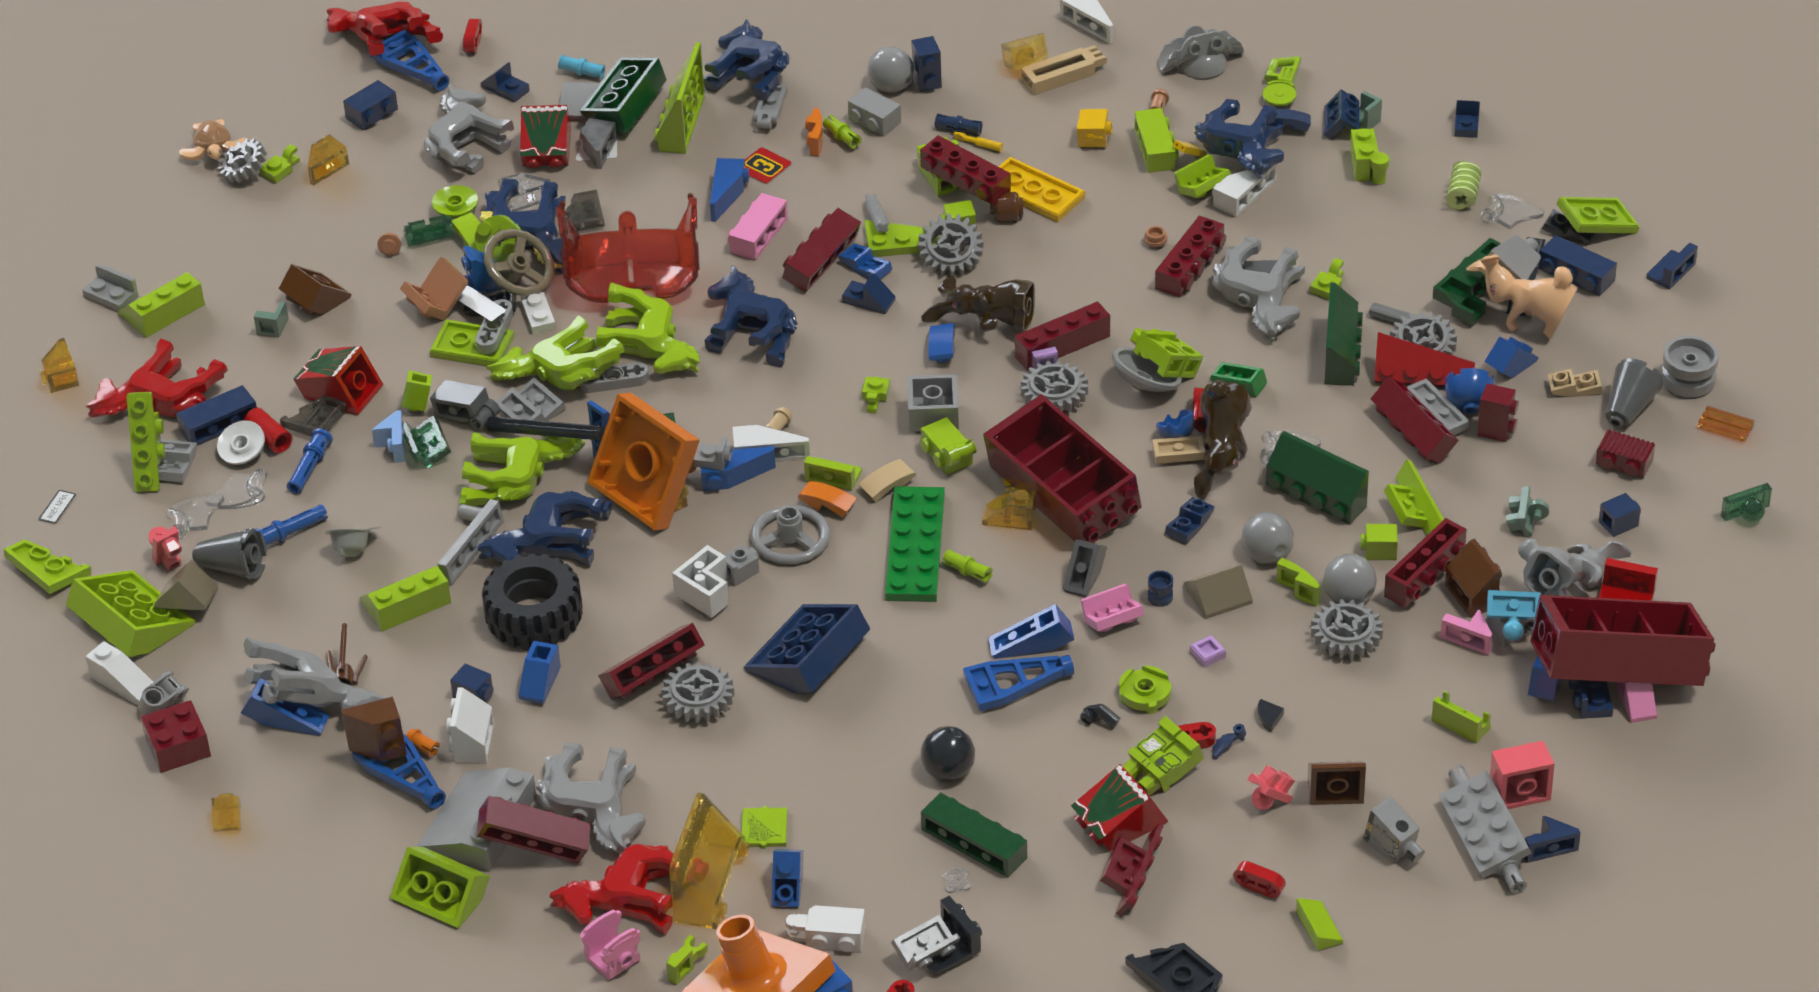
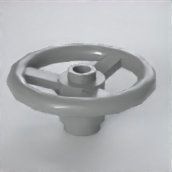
M785 505L773 508L761 515L752 526L750 540L757 553L766 560L778 564H799L810 561L824 551L830 541L831 529L826 518L816 510L799 505ZM802 516L811 519L818 525L821 531L818 542L803 533ZM777 518V530L760 538L764 526ZM779 541L788 544L798 542L808 550L797 554H780L769 550L767 547Z

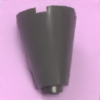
M1625 358L1615 368L1606 411V419L1613 427H1627L1661 390L1663 377L1655 368L1653 371L1647 368V363L1642 360Z
M248 528L198 542L192 551V558L197 566L247 579L259 578L266 565L261 564L262 556H267L266 543L262 533L255 531V528Z

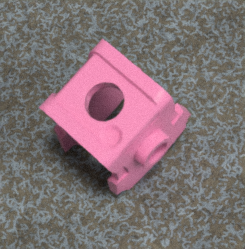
M611 910L601 915L585 927L580 935L584 944L586 959L608 980L613 979L640 961V954L637 951V945L640 942V930L631 928L619 935L617 933L618 924L621 923L622 912L619 910Z

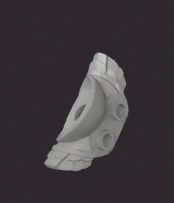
M1192 25L1186 29L1183 37H1175L1171 43L1163 46L1159 58V67L1161 73H1166L1178 66L1180 71L1186 76L1195 79L1213 78L1223 73L1227 66L1225 53L1244 54V48L1240 41H1237L1236 38L1225 30L1208 29L1204 31L1202 27Z

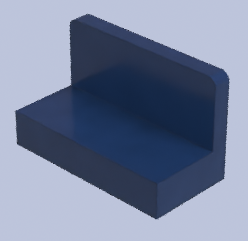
M1689 242L1680 252L1670 250L1647 273L1646 278L1665 288L1671 289L1696 264L1698 246Z

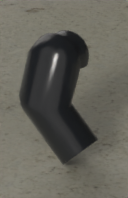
M1104 704L1089 705L1080 714L1081 721L1087 725L1091 724L1092 721L1103 720L1114 728L1121 719Z

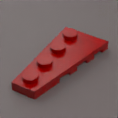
M1378 332L1374 382H1384L1390 376L1405 384H1415L1427 379L1432 385L1445 386V378L1450 373L1454 372L1455 376L1461 374V369L1475 368V362Z

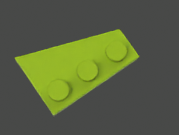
M865 220L868 248H871L874 257L917 254L921 252L918 250L919 234H923V227L889 223V230L886 233L884 231L879 233L873 221ZM938 236L934 239L932 245L937 244Z
M25 539L4 549V557L49 594L72 584L75 578L91 575V566L84 563L81 566L72 563V558L67 556L57 557L50 554V549Z

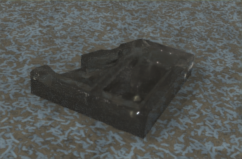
M597 189L573 194L571 204L565 211V219L559 223L560 234L605 226Z
M324 395L312 404L299 408V414L288 418L286 415L281 417L280 424L286 429L311 436L313 430L318 428L329 431L347 410L346 402Z

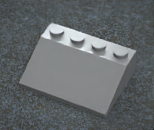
M513 768L464 772L416 847H425L461 864L490 872L506 844L476 837L479 809L488 796L501 797L507 801L531 806L537 796L534 774Z

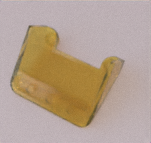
M700 792L695 796L671 861L670 884L674 921L677 923L717 929L720 919H724L727 913V903L722 902V895L735 859L741 860L747 857L749 842L745 841V836L704 793Z

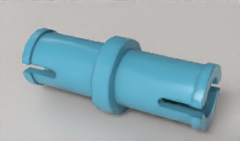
M561 55L558 62L559 69L576 72L579 76L588 75L603 79L605 74V65L587 62L585 58H580L579 60Z

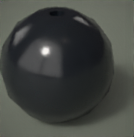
M952 726L938 727L926 736L922 743L920 758L925 770L934 778L941 781H955L967 774L972 768L975 760V747L970 736L961 729Z

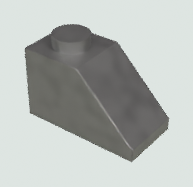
M589 118L586 125L582 126L579 137L582 140L584 152L597 168L602 169L617 141L615 122Z
M1075 539L1063 589L1088 596L1101 573L1107 547Z

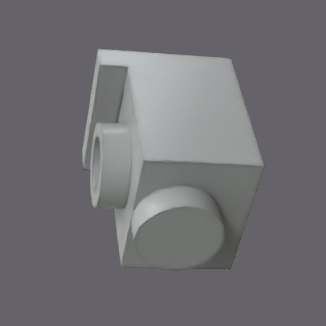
M742 544L725 554L728 573L727 580L734 586L759 573V555L753 547L747 549Z

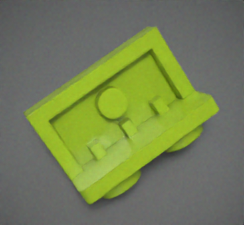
M1209 154L1174 173L1179 193L1192 196L1193 198L1205 196L1207 191L1213 189L1217 183L1231 175L1230 169L1216 167L1213 156Z

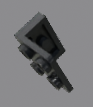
M950 895L940 900L941 918L952 936L957 933L960 939L955 944L956 949L944 957H941L940 954L933 957V962L926 966L934 975H938L981 952L980 936H982V930L976 921H972L966 915L964 907L960 903L957 904Z

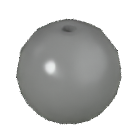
M892 46L883 47L871 56L868 62L867 74L870 82L879 91L898 93L911 83L914 75V65L910 56L903 49Z
M1262 512L1255 514L1245 523L1242 530L1241 543L1247 555L1260 564H1274L1281 558H1286L1291 552L1294 532L1288 520L1274 512Z
M1343 554L1334 558L1327 565L1323 583L1326 593L1336 603L1340 604V599H1343L1345 603L1354 600L1355 604L1359 605L1362 602L1368 601L1373 595L1377 577L1374 567L1368 560L1357 554Z

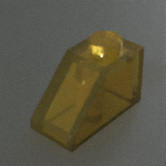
M1044 33L1001 44L1004 65L1013 71L1040 62L1048 55Z
M330 134L311 145L308 172L310 184L313 186L349 165L347 146Z
M61 338L41 360L43 370L39 371L43 385L48 384L51 393L79 386L74 362L65 338Z
M1009 489L986 504L982 525L1032 530L1036 516V491Z

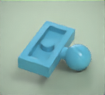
M1488 590L1487 618L1508 619V622L1503 626L1504 637L1510 641L1519 640L1524 632L1519 620H1535L1541 592Z

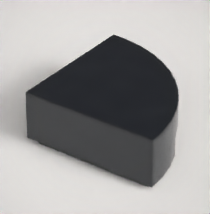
M1260 699L1257 713L1263 727L1272 731L1284 715V708Z

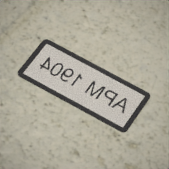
M58 490L40 515L39 520L57 523L76 496V493Z

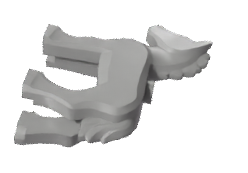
M450 83L449 91H446L440 100V107L446 115L430 126L428 137L424 140V147L427 152H430V157H433L434 160L442 157L448 165L462 167L476 173L483 168V156L478 154L470 155L468 152L460 151L456 148L473 139H478L503 154L510 148L511 140L506 138V134H500L508 130H514L513 121L495 119L488 114L482 113L478 108L486 103V97L483 93L456 89Z
M1247 236L1240 246L1235 245L1227 248L1224 261L1221 264H1215V267L1212 268L1214 275L1211 276L1212 282L1226 300L1243 307L1253 308V325L1261 333L1268 335L1271 341H1275L1277 332L1283 331L1282 329L1287 324L1300 317V309L1294 305L1281 306L1283 294L1287 291L1290 283L1305 274V266L1295 267L1294 265H1296V260L1299 257L1297 250L1284 247L1270 273L1243 269V263L1250 256L1258 254L1261 250V241L1258 238Z
M249 637L244 641L243 646L248 657L265 658L279 662V664H254L253 668H246L245 678L250 684H256L259 678L274 680L275 685L265 684L262 698L266 703L273 704L276 701H287L315 707L342 704L341 708L343 710L385 699L376 692L340 682L337 674L314 653L294 650L277 643L261 642Z
M566 743L561 755L546 757V773L543 780H538L536 789L539 791V794H537V797L544 809L558 815L593 823V834L596 835V841L600 842L601 846L604 845L606 849L613 850L620 855L626 849V846L631 844V840L637 831L645 826V816L642 813L635 812L622 816V803L620 799L622 790L626 782L635 774L636 764L630 763L625 766L627 751L611 747L601 781L571 782L568 778V773L575 763L582 760L584 752L583 747L579 743Z

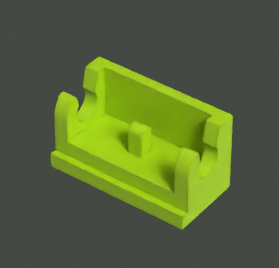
M1444 690L1443 698L1437 696L1433 700L1432 721L1477 744L1491 728L1490 713L1484 711L1483 718L1450 702V693Z

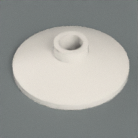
M252 421L233 423L221 433L217 442V451L220 457L229 464L247 463L261 452L265 442L264 432L258 424Z

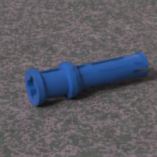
M320 428L313 430L311 434L312 439L304 446L303 457L286 485L290 492L294 494L301 493L317 462L323 460L326 447L330 446L333 441V437L328 431Z
M319 504L286 520H274L271 522V525L260 530L256 528L255 531L262 533L267 546L276 541H284L287 535L328 518L325 507Z

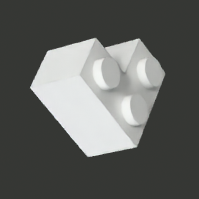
M705 546L672 573L674 595L712 618L729 604L728 585L725 581L728 578L726 556L712 547Z

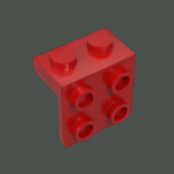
M1606 558L1603 583L1598 598L1652 601L1656 590L1658 568Z

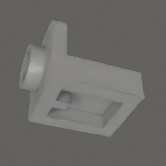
M723 436L720 445L700 443L694 457V467L723 471L726 462L732 458V446H729L728 437Z

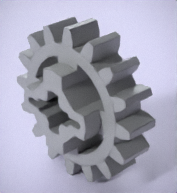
M246 138L243 143L238 141L235 147L230 146L229 150L223 153L225 158L219 160L221 165L218 169L226 180H229L231 183L236 180L240 183L242 179L248 180L249 175H256L258 169H262L261 163L267 160L264 157L267 155V152L260 141H256L254 138L249 141Z

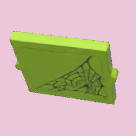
M763 806L762 808H743L741 847H761L765 849L766 847L786 846L787 807L768 808Z

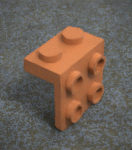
M440 257L421 287L404 281L400 290L406 295L405 299L409 303L419 308L418 312L429 319L432 316L445 320L466 288L468 279L446 258Z

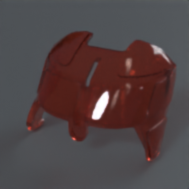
M693 193L687 194L688 206L677 229H637L635 214L626 210L619 215V230L579 235L567 217L565 201H559V205H556L559 234L560 238H562L563 246L561 250L563 279H565L567 287L581 298L597 303H608L610 283L631 289H641L642 291L650 290L654 292L656 298L661 299L671 298L684 292L696 281L698 271H700L699 247L695 230H697V197H693ZM630 259L633 262L634 281H629L628 260Z

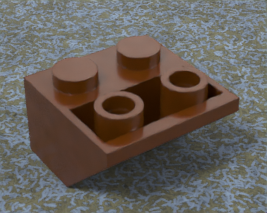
M1472 539L1446 566L1445 585L1471 618L1474 617L1478 610L1481 613L1487 612L1488 590L1500 591L1499 586L1502 572L1499 565L1491 560L1487 550L1481 547L1476 539Z

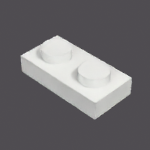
M544 292L521 297V305L532 335L556 329L555 321Z

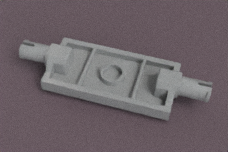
M1463 765L1455 766L1459 772L1458 775L1451 768L1448 775L1455 787L1443 792L1439 797L1482 879L1491 874H1498L1504 877L1512 893H1519L1515 885L1516 883H1518L1523 891L1527 883L1518 870L1519 863L1522 858L1532 853L1489 773L1486 770L1469 779Z

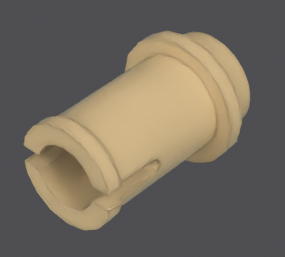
M785 407L776 409L774 416L765 427L781 431L785 425L791 423L792 413Z

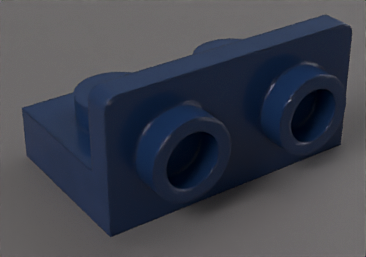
M1342 89L1324 106V136L1332 139L1337 133L1340 134L1345 129V126L1352 130L1359 129V99Z
M1568 680L1569 688L1574 689L1573 706L1575 709L1578 708L1581 719L1613 716V707L1606 681Z

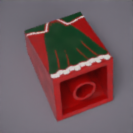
M567 105L521 106L520 157L522 166L537 168L548 165L551 167L569 165L571 121Z
M362 346L318 349L293 378L305 399L354 415H358L383 386V382Z
M1121 764L1071 805L1077 813L1073 818L1083 829L1087 827L1091 829L1092 832L1088 835L1098 847L1104 844L1109 851L1113 850L1116 841L1121 836L1128 841H1132L1151 832L1158 824L1165 825L1168 822L1150 796Z

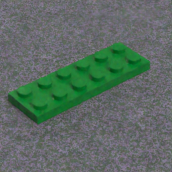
M894 487L885 601L937 602L945 487Z

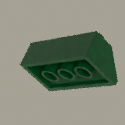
M620 57L581 108V115L587 119L592 118L615 122L616 134H627L667 81L659 58Z
M1330 282L1324 384L1354 386V376L1360 375V361H1355V359H1360L1361 345H1356V343H1361L1362 328H1357V326L1362 327L1363 312H1358L1359 302L1339 285Z
M1286 431L1280 434L1266 465L1267 485L1348 524H1351L1367 508L1368 470Z

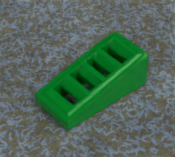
M1221 362L1210 376L1213 382L1221 380L1242 385L1249 395L1257 397L1267 384L1263 368Z

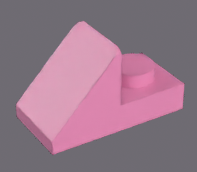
M1480 610L1476 612L1470 622L1447 613L1445 614L1441 625L1442 639L1486 655L1490 654L1492 633Z
M1615 682V687L1631 723L1657 719L1652 684Z

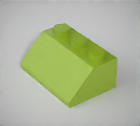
M186 272L125 306L118 313L147 338L205 305L201 283Z
M438 566L428 568L359 597L361 603L382 632L451 603L448 580Z
M407 847L389 898L456 928H460L482 902L490 876L425 847Z

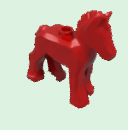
M394 2L368 7L358 12L340 8L327 9V14L329 15L327 18L328 31L338 33L351 29L361 40L368 44L371 56L383 54L385 51L382 38L393 36L403 30L412 35L425 36L430 44L441 42L443 39L440 27L432 25L427 21L430 18L429 14L422 13L421 9L413 7L409 2Z
M160 338L153 356L119 388H116L110 379L106 378L100 381L95 399L86 405L90 410L88 415L89 417H100L106 414L108 416L116 415L120 411L124 412L127 409L128 393L151 392L154 412L169 418H176V413L206 401L205 392L213 384L225 378L224 374L228 371L227 366L224 362L213 359L207 370L203 367L198 368L196 377L175 383L169 378L182 367L181 359L177 357L171 358V352L174 350L173 344Z
M635 844L627 847L619 855L613 866L609 865L607 867L603 880L572 881L567 883L566 886L552 891L549 895L553 899L551 906L558 907L559 909L564 908L582 925L589 924L593 920L591 907L609 911L619 910L622 912V915L649 922L657 931L666 935L673 923V917L667 915L666 912L669 908L673 907L674 899L671 895L645 889L648 880L667 875H676L679 882L686 885L690 879L700 883L706 874L707 864L701 863L700 859L678 857L668 849V846L660 845L654 847L652 845Z

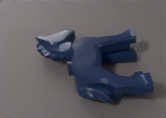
M746 19L742 26L735 28L718 39L719 47L726 50L717 60L705 64V71L711 74L704 77V87L706 90L717 91L734 75H736L737 80L742 81L744 78L755 79L764 73V78L752 87V91L756 99L766 101L774 87L780 83L779 75L789 65V55L787 52L782 51L781 46L775 41L762 40L763 32L761 29L750 25Z
M1226 99L1219 108L1206 114L1204 123H1197L1194 134L1203 143V147L1208 153L1238 159L1242 167H1246L1249 171L1252 170L1255 176L1261 179L1263 172L1284 160V152L1282 150L1265 148L1271 139H1275L1283 133V125L1278 124L1276 127L1268 125L1275 122L1277 110L1275 107L1264 105L1252 125L1225 123L1226 119L1238 115L1240 112L1238 100Z
M732 265L731 272L707 290L710 299H726L721 322L712 326L710 335L704 340L705 348L710 352H722L738 327L760 330L750 335L748 338L749 346H766L773 339L774 345L766 354L767 363L772 366L782 367L785 363L786 350L790 345L789 333L794 334L797 329L795 326L798 325L796 315L783 300L754 293L755 286H753L754 281L751 280V277L741 273Z
M566 491L564 493L545 492L535 499L529 515L524 516L522 528L495 533L494 536H490L489 539L478 545L477 550L481 552L479 559L492 558L502 563L507 559L509 561L513 560L519 553H535L536 556L546 554L573 558L591 567L594 559V549H589L587 546L594 539L593 529L561 527V525L584 515H591L595 519H609L612 511V501H605V498L586 497L573 491Z

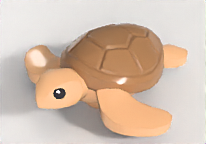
M223 119L216 121L206 120L203 123H195L193 125V130L195 131L193 143L196 147L181 149L179 152L180 156L186 160H199L205 153L210 158L217 160L222 155L223 150L227 152L230 146L235 147L238 141L243 143L246 138L229 141L231 136L224 127Z

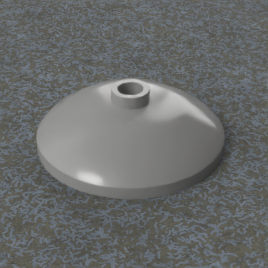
M1122 347L1114 350L1112 361L1115 368L1134 389L1149 392H1168L1180 386L1181 377H1162L1157 373L1159 366L1151 359H1145L1141 355L1134 353L1133 348Z

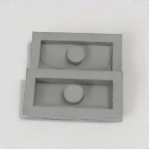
M564 82L560 105H567L570 120H588L581 115L580 110L600 83Z
M536 378L530 380L519 391L511 388L496 401L500 410L513 419L549 421L566 408L565 404Z
M161 439V443L165 444L166 456L162 458V462L158 465L159 480L183 483L193 463L197 443Z

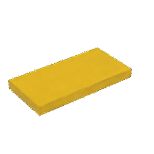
M1009 157L998 166L1011 173L1010 192H1017L1019 197H1023L1024 207L1056 222H1059L1085 198L1084 190L1012 157Z

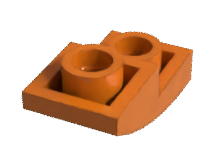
M814 108L811 116L806 118L805 129L808 130L807 145L810 147V155L819 157L823 146L822 116L819 108Z
M809 481L797 497L818 511L824 505L842 518L845 517L857 499L839 488L814 481Z

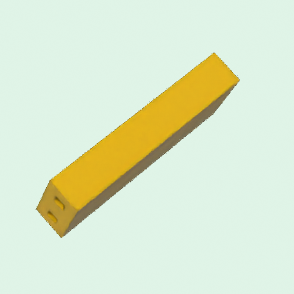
M1175 140L1173 147L1186 154L1204 157L1207 154L1206 150L1194 144Z

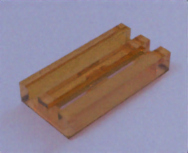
M1710 406L1705 408L1702 418L1698 421V428L1743 442L1747 440L1754 427V420Z

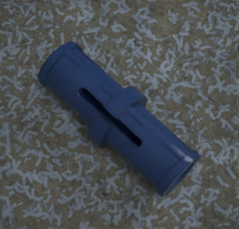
M939 113L936 115L934 124L935 128L978 136L982 133L983 128L982 121L966 119L960 115L954 117Z

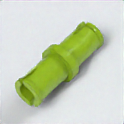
M828 115V118L826 117L823 120V127L832 132L837 140L845 142L852 149L856 148L854 144L857 146L861 144V137L854 133L848 124L841 123L833 115Z
M948 549L942 557L944 565L959 570L961 575H970L984 583H987L992 577L993 569L976 562L971 556L965 557Z

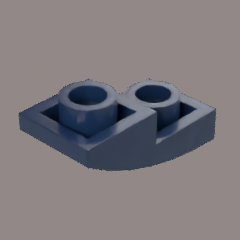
M1276 109L1277 116L1275 117V122L1268 124L1274 127L1280 124L1283 125V129L1288 124L1294 130L1307 132L1311 125V115L1296 110Z
M1192 497L1180 507L1179 516L1166 525L1165 535L1187 544L1207 522L1214 511V506L1202 499Z

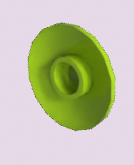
M452 185L437 191L431 203L434 211L445 217H459L472 212L477 207L478 196L469 187Z

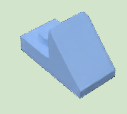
M398 410L372 429L374 446H388V452L393 453L395 463L405 462L404 426L401 410Z

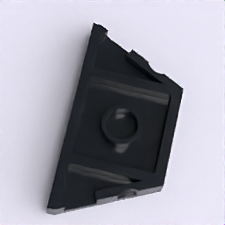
M1185 943L1171 945L1168 948L1150 950V955L1135 958L1134 954H1130L1125 957V964L1158 992H1218L1223 982V974Z

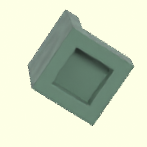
M1366 91L1361 93L1359 129H1372L1381 122L1382 99Z
M281 301L275 313L256 311L254 322L257 335L280 338L289 319L286 302Z

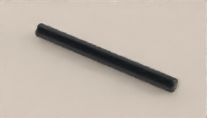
M489 417L487 422H485V427H487L488 431L598 441L602 440L605 431L602 426L501 417Z

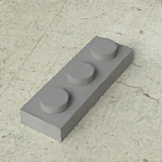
M1427 379L1407 387L1453 435L1469 429L1470 421Z

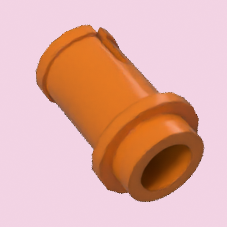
M410 729L405 735L409 741L411 740L417 750L423 752L428 757L432 758L438 752V749L434 748V746L439 748V742L423 735L420 729Z

